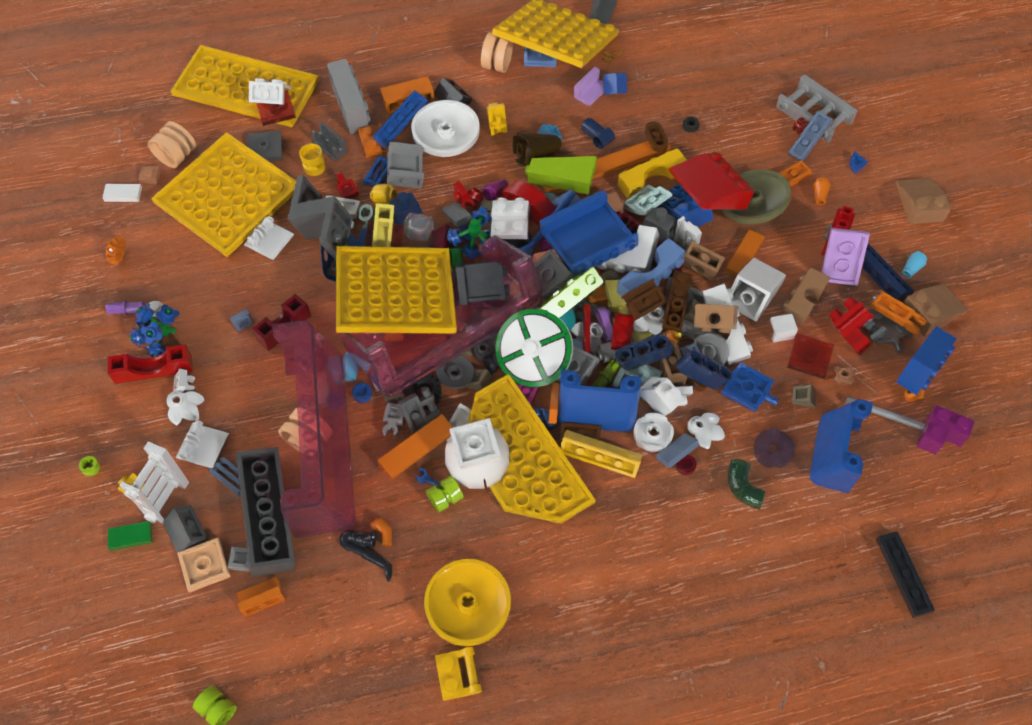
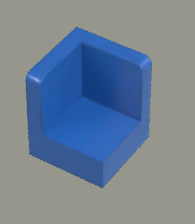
M626 73L603 75L605 95L627 93Z

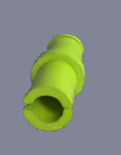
M611 359L605 369L598 373V378L591 386L605 388L607 384H610L612 377L621 368L619 363Z

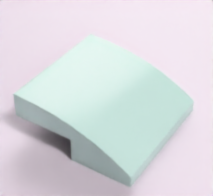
M648 184L624 202V209L638 215H646L653 208H656L670 198L672 193L661 186L654 188Z

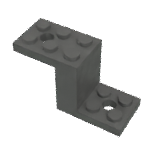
M304 175L297 176L288 220L306 240L319 238V243L336 260L337 246H348L353 217L335 196L321 199L320 193Z

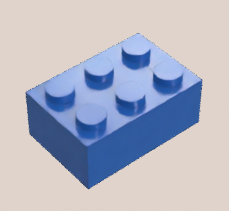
M936 326L912 357L896 382L915 395L921 389L925 391L931 383L929 378L934 379L956 348L953 344L957 338Z

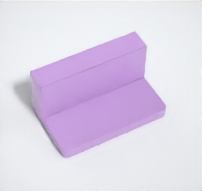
M594 67L574 86V98L587 106H591L604 93V82L599 79L600 69Z

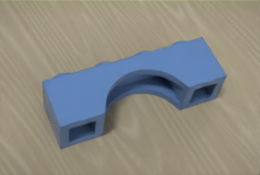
M668 238L656 248L654 260L657 267L647 273L630 271L618 282L617 293L623 296L653 278L655 280L654 283L658 286L661 280L667 279L675 268H679L684 263L685 250Z

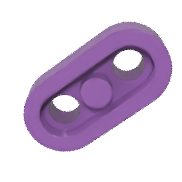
M604 306L595 309L598 324L602 327L604 341L607 343L612 341L611 313Z

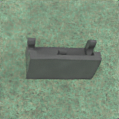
M323 122L319 124V133H316L314 130L312 131V143L319 145L322 152L334 162L348 153L345 140Z

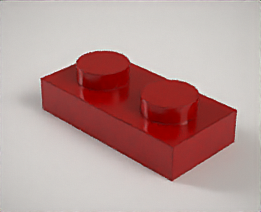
M615 313L611 350H618L631 344L634 322L632 315Z

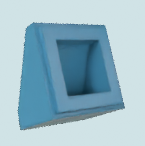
M543 124L538 130L539 134L557 135L558 138L562 139L556 125Z

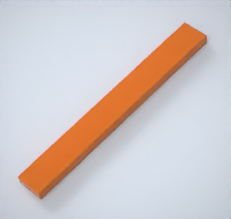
M645 141L598 158L593 179L671 151V146L668 143L665 151L656 152L651 148L649 142ZM542 186L546 193L554 194L562 191V189Z

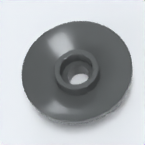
M448 355L437 363L436 376L440 383L446 387L453 389L463 388L472 381L474 368L465 357Z

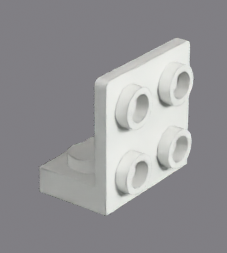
M255 78V81H249V102L284 105V90H291V86L286 85V82L282 80H272V83H270V81Z

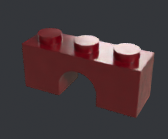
M297 294L292 295L281 304L282 312L277 319L271 321L265 317L252 328L256 340L268 351L311 317L308 304Z

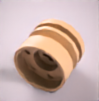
M168 121L160 129L159 133L155 134L148 141V147L159 161L171 168H176L183 162L185 156L189 155L196 148V143L185 128L175 122Z

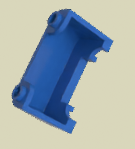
M561 370L557 416L559 424L562 425V422L598 425L604 431H632L637 418L641 376H626L621 381L620 389L581 386L578 373L571 370Z
M858 399L822 415L818 424L810 468V479L814 484L844 493L850 492L862 475L863 469L861 457L855 453L848 452L851 431L858 432L860 430L862 421L871 414L873 402Z

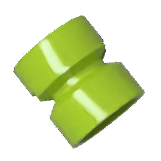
M452 476L442 480L440 486L434 485L426 490L430 502L438 513L447 509L449 503L455 504L464 498L460 487Z
M215 685L206 688L196 698L192 706L201 717L206 716V721L210 725H225L237 709V706L229 698L223 699L224 694Z

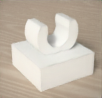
M179 369L174 377L173 392L193 391L195 386L189 385L187 382L193 383L195 377L187 376V370Z
M692 386L676 387L684 398V401L678 406L687 405V396L693 394Z

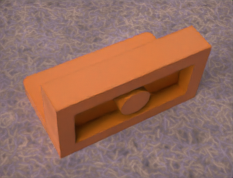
M277 577L237 593L239 600L237 604L244 617L285 600Z

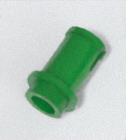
M462 248L450 249L453 265L451 268L453 267V271H456V265L463 264Z

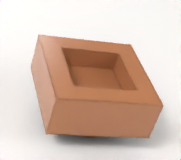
M142 165L138 178L139 182L158 184L161 172L160 167Z

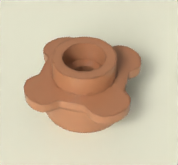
M835 367L834 381L840 385H851L854 381L852 379L854 370L850 367Z

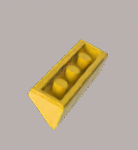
M569 430L565 431L560 449L566 456L633 478L636 477L642 455Z

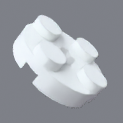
M645 414L644 417L636 421L633 435L636 445L650 452H661L672 442L674 435L672 424L662 414ZM656 429V432L659 434L652 436L648 431Z

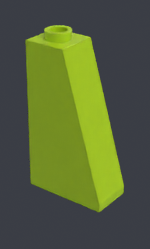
M597 157L532 158L530 165L526 166L525 175H528V183L568 191L572 189L574 192L589 195L596 170Z

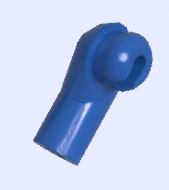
M540 407L533 408L540 420L544 422L548 431L556 428V424L549 423V410Z

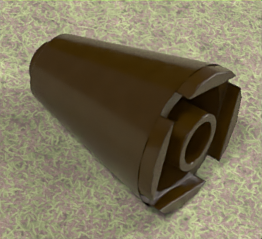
M517 132V135L513 136L512 141L513 154H517L518 157L515 160L521 167L530 165L532 158H546L559 152L562 147L561 139L557 135Z

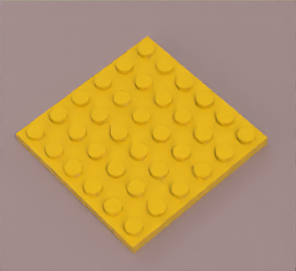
M531 0L495 26L492 35L582 68L618 35L619 29L615 28L612 24L601 23L598 19L587 18L584 14L571 12L570 9L557 7L554 3H546L543 0Z
M226 132L154 195L151 200L197 236L228 257L248 236L254 233V229L261 225L265 217H271L293 196L296 180Z
M337 246L336 333H456L457 326L449 248Z

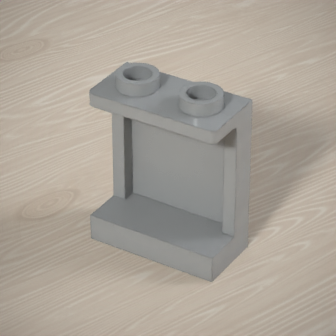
M389 142L387 184L399 187L422 188L424 173H422L424 147L422 145Z

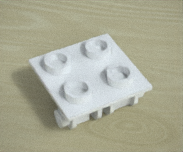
M268 216L263 219L264 221L261 225L257 226V229H254V233L248 236L244 246L274 260L294 236V233L274 224V219Z
M196 420L195 423L191 424L176 458L213 469L229 433L202 426L203 422Z

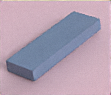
M817 111L789 150L788 155L804 162L833 119Z

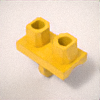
M497 102L489 104L487 112L491 136L497 133H506L505 105L503 103L498 104Z

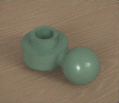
M369 204L362 205L358 211L359 219L365 222L362 229L374 226L372 222L375 218V207Z

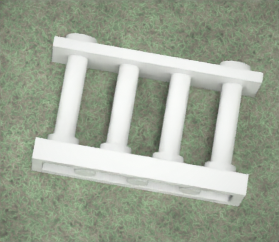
M147 442L143 449L149 455V460L132 486L121 482L120 487L125 491L124 495L131 499L145 515L144 519L151 523L157 521L163 524L164 518L159 513L174 488L179 486L185 489L189 481L167 449Z

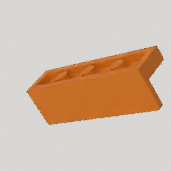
M443 414L439 415L377 460L379 468L383 473L387 472L391 478L396 477L451 437L449 429L454 427Z

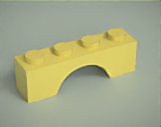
M376 203L372 247H391L394 205Z

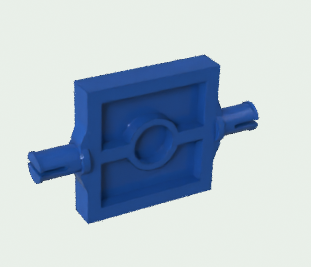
M740 362L737 368L731 372L732 378L726 383L721 394L755 413L765 401L776 407L780 399L769 394L775 380Z

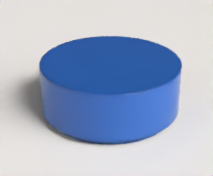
M359 383L353 387L352 395L356 402L365 403L371 399L372 390L368 384Z

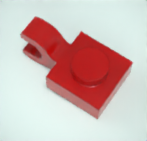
M342 171L335 174L338 183L336 190L341 198L352 199L359 196V190L352 179L346 180Z
M461 182L453 183L454 191L452 194L455 200L459 201L466 211V206H471L475 209L474 200L468 196V192Z

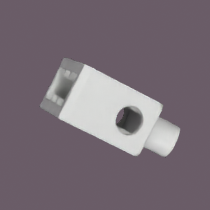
M651 377L640 388L641 395L655 413L664 416L671 413L684 401L680 390L668 378Z

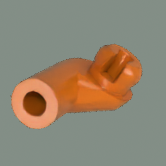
M907 389L904 392V398L909 402H914L922 399L925 391L921 389L915 395Z
M383 518L372 520L371 528L382 533V546H391L392 527Z

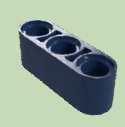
M661 334L619 348L615 353V359L624 370H632L670 357L673 354L674 347L668 337ZM666 344L664 348L659 349L661 345ZM648 350L646 354L641 355L643 351ZM629 356L626 361H623L625 357Z
M695 350L688 352L676 363L678 370L682 374L714 390H717L732 378L731 372L727 367Z

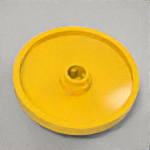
M461 559L445 565L435 573L425 592L424 608L430 626L442 639L459 646H475L489 641L504 627L510 614L511 595L505 578L492 565L476 559Z

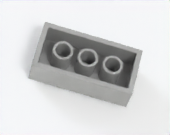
M346 59L328 63L327 67L331 86L350 134L357 133L358 128L369 126L368 122H371L369 113L366 112L369 110L367 102L362 100L364 98L362 89L358 88L357 77L353 76V67L348 65Z

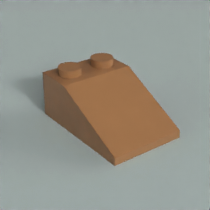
M931 178L896 180L895 183L909 224L944 222L951 207L946 194Z
M945 284L921 289L908 296L904 301L905 305L914 309L916 313L926 319L927 323L924 326H919L923 336L930 334L936 326L941 328L969 311Z

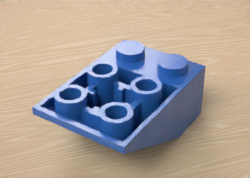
M681 184L667 190L672 193V196L657 206L658 208H665L667 214L675 217L676 227L678 219L682 216L685 217L686 222L690 221L697 227L714 220L712 209H701Z

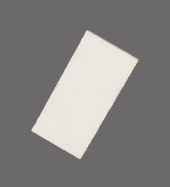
M106 184L102 198L104 202H139L142 186L141 184Z

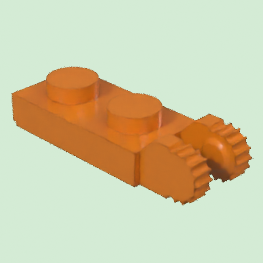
M884 291L880 292L870 306L915 335L920 332L919 326H924L927 323L926 319L916 313L914 309Z

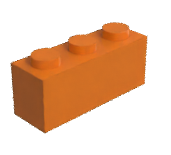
M426 76L380 88L387 114L394 113L414 90L428 100L427 104L435 102L434 90L429 77Z

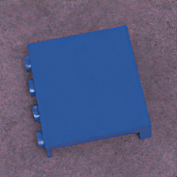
M604 190L540 220L541 233L574 277L582 275L591 267L601 266L604 262L617 258L620 254L633 250L638 246V233L632 234L608 204L607 194Z

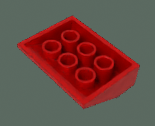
M717 152L704 153L669 168V172L701 209H747L754 193L749 183Z

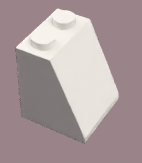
M753 258L740 271L731 287L733 299H731L732 305L738 306V311L741 314L757 322L780 289L786 274Z

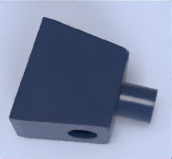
M400 192L397 196L398 198L388 203V205H394L393 230L395 233L425 220L419 203L410 192Z

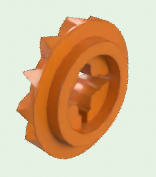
M114 236L107 244L106 258L110 264L118 265L123 260V256H125L126 241H124L123 237Z

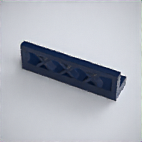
M868 243L862 269L885 293L900 302L912 295L914 290Z

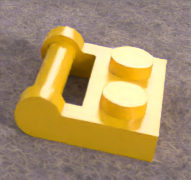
M466 647L461 650L435 655L443 701L482 692L481 684H478L473 655H475L474 647ZM465 658L470 684L469 687L463 688L458 659Z

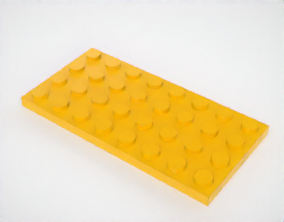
M200 45L171 89L172 96L293 128L318 84L319 76ZM255 78L270 81V83H272V80H282L286 82V85L291 86V90H284V105L250 103L249 81H255Z

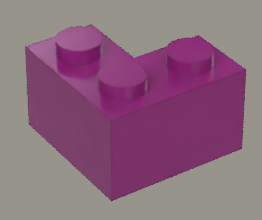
M935 405L927 416L925 427L921 432L916 447L935 455L944 445L945 441L961 447L969 438L975 421Z

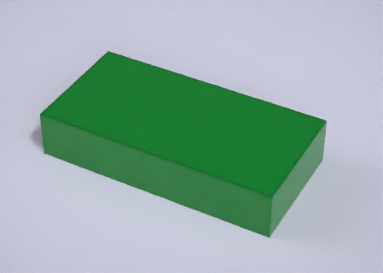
M150 521L108 529V549L110 551L153 543L152 523Z

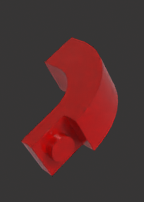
M514 181L510 186L505 187L497 197L506 198L508 201H515L516 198H524L526 201H529V214L537 225H540V220L550 216L556 209L541 191L522 181Z

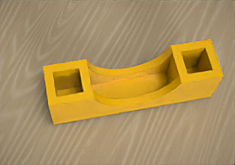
M678 148L668 151L659 157L652 158L648 162L638 164L630 170L621 172L618 176L617 186L626 198L629 199L644 188L645 180L651 176L662 175L671 180L675 179L669 172V168L687 161V159Z

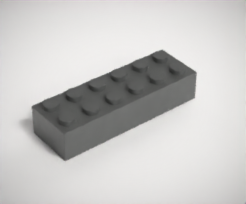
M278 447L236 452L251 577L293 571L295 560Z

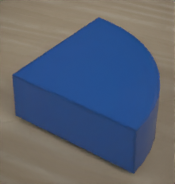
M854 152L849 165L853 173L856 174L867 165L868 161L857 152Z

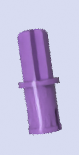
M124 300L122 303H107L105 309L107 314L128 315V313H136V310L141 305H145L144 301L127 302Z

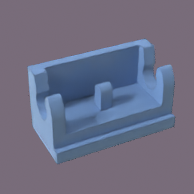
M524 47V66L556 67V58Z

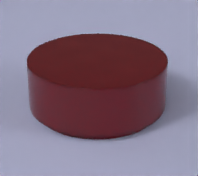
M686 455L676 463V470L682 475H691L697 465L695 458L691 455Z

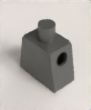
M653 208L642 225L657 228L659 233L658 240L662 243L668 238L674 241L676 231L675 217L667 214L665 208Z

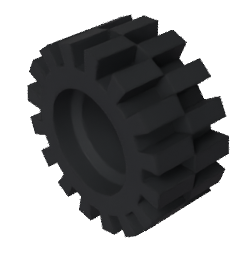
M420 372L416 373L417 377L411 376V380H408V385H406L407 397L416 393L418 398H421L422 396L417 394V389L421 386H429L435 397L434 402L438 404L439 399L442 397L440 380L438 381V377H433L432 373H429V376H427V372H423V375H420Z

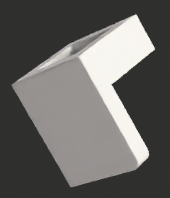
M792 314L771 317L770 322L774 330L772 336L773 343L794 339L798 328Z

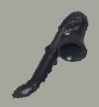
M346 530L339 536L341 547L383 568L387 582H390L393 572L392 564L386 561L384 557H380L377 553L374 554L372 550L366 548L367 546L375 547V530L365 533Z

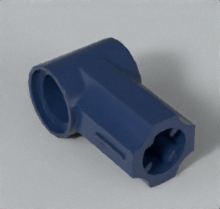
M588 117L581 125V130L593 139V143L599 149H603L615 140V134L609 127L603 128L592 118Z

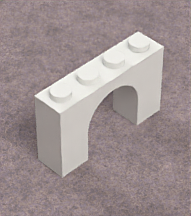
M639 225L637 230L638 246L619 255L617 258L604 262L598 268L604 270L610 268L620 273L625 271L649 272L659 239L657 228Z

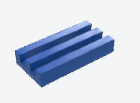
M378 156L363 179L364 185L369 184L373 188L376 184H383L387 178V158ZM377 170V172H376L374 178H373L372 180H370V179L372 178L373 174L375 173V171Z

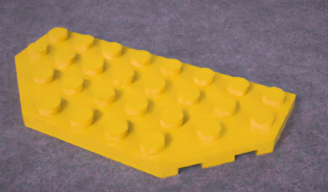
M507 374L475 393L468 423L490 418L492 427L500 431L509 446V466L501 480L489 487L504 512L562 524L596 502L510 375Z

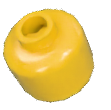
M376 184L370 192V199L375 206L376 203L388 204L391 200L397 198V191L391 184Z

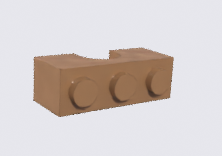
M811 267L807 274L803 272L798 281L801 284L799 287L795 285L790 294L793 297L791 300L787 299L782 307L785 310L783 315L792 314L795 323L803 327L815 305L807 300L806 297H813L819 300L831 277Z

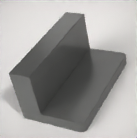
M594 0L591 6L590 19H598L601 23L608 24L617 1Z
M192 505L174 507L163 521L177 553L188 549L191 545L204 543L208 539Z

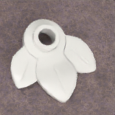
M658 307L634 322L633 330L640 333L649 330L652 335H658L663 329L664 310Z
M583 322L575 324L571 332L577 336L576 339L583 346ZM590 323V350L594 355H596L598 345L602 344L600 338L602 337L603 330L598 323Z
M180 391L171 392L166 399L169 407V420L176 426L180 424L183 418L190 421L199 420L197 405L203 403L205 399L194 391L186 393ZM177 397L180 398V401L174 403L173 399Z
M704 413L701 417L694 416L688 421L689 432L695 435L699 445L706 449L710 448L711 440L719 441L725 438L723 429L717 424L720 418L714 413Z

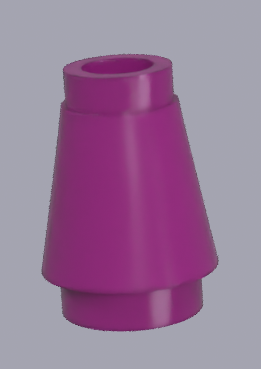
M505 179L486 184L482 190L484 197L487 200H495L502 193V190L508 186V182Z

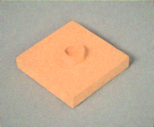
M218 537L177 553L189 592L231 577Z

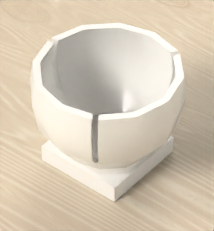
M490 418L449 429L451 437L445 447V465L455 481L469 489H485L484 479L486 480L487 488L500 481L509 466V446L500 431L492 427Z

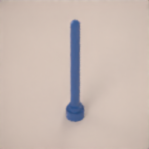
M570 191L552 214L566 208L575 197V192ZM541 229L528 245L521 247L517 252L523 260L529 261L533 256V249L543 238Z

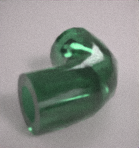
M732 459L728 468L727 478L732 494L745 505L760 510L766 490L754 487L749 483L748 474L751 465L741 459Z

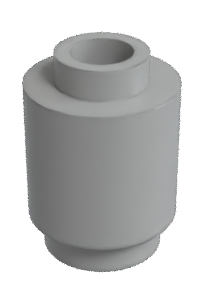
M610 341L598 345L596 356L605 364L610 362L611 359L616 360L615 353L617 350H611Z

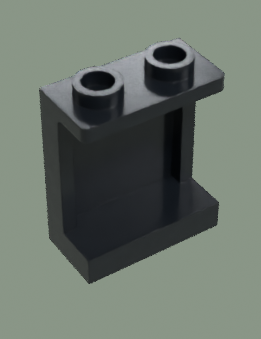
M502 260L456 265L460 305H468V302L498 299L505 301V296L509 295L508 284H504L507 270L506 265L502 266Z

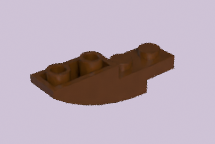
M674 270L665 305L662 328L681 333L692 274Z

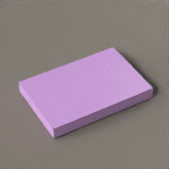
M831 228L821 273L831 277L830 283L858 286L870 236L869 232Z

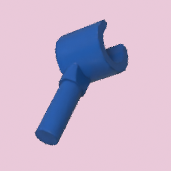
M419 468V471L424 474L421 477L415 475L419 483L427 482L440 486L439 482L428 476L424 468Z

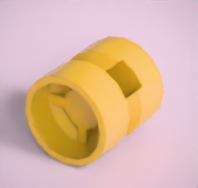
M314 143L304 145L299 151L304 172L309 176L322 174L326 166L321 147Z

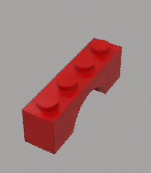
M186 344L166 347L163 354L153 358H137L129 354L108 356V375L115 384L176 375L179 369L187 370V373L193 372L192 354Z

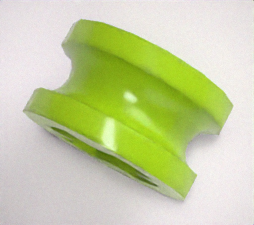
M87 456L79 462V469L84 475L93 476L100 470V464L95 457ZM87 464L93 465L91 468L86 467Z

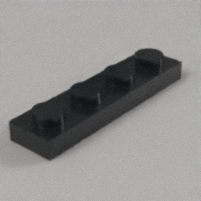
M898 531L878 536L876 541L912 618L934 612L933 604Z

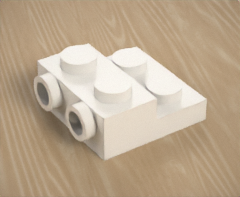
M498 198L497 201L492 202V239L528 238L529 201H526L524 198H516L515 201Z

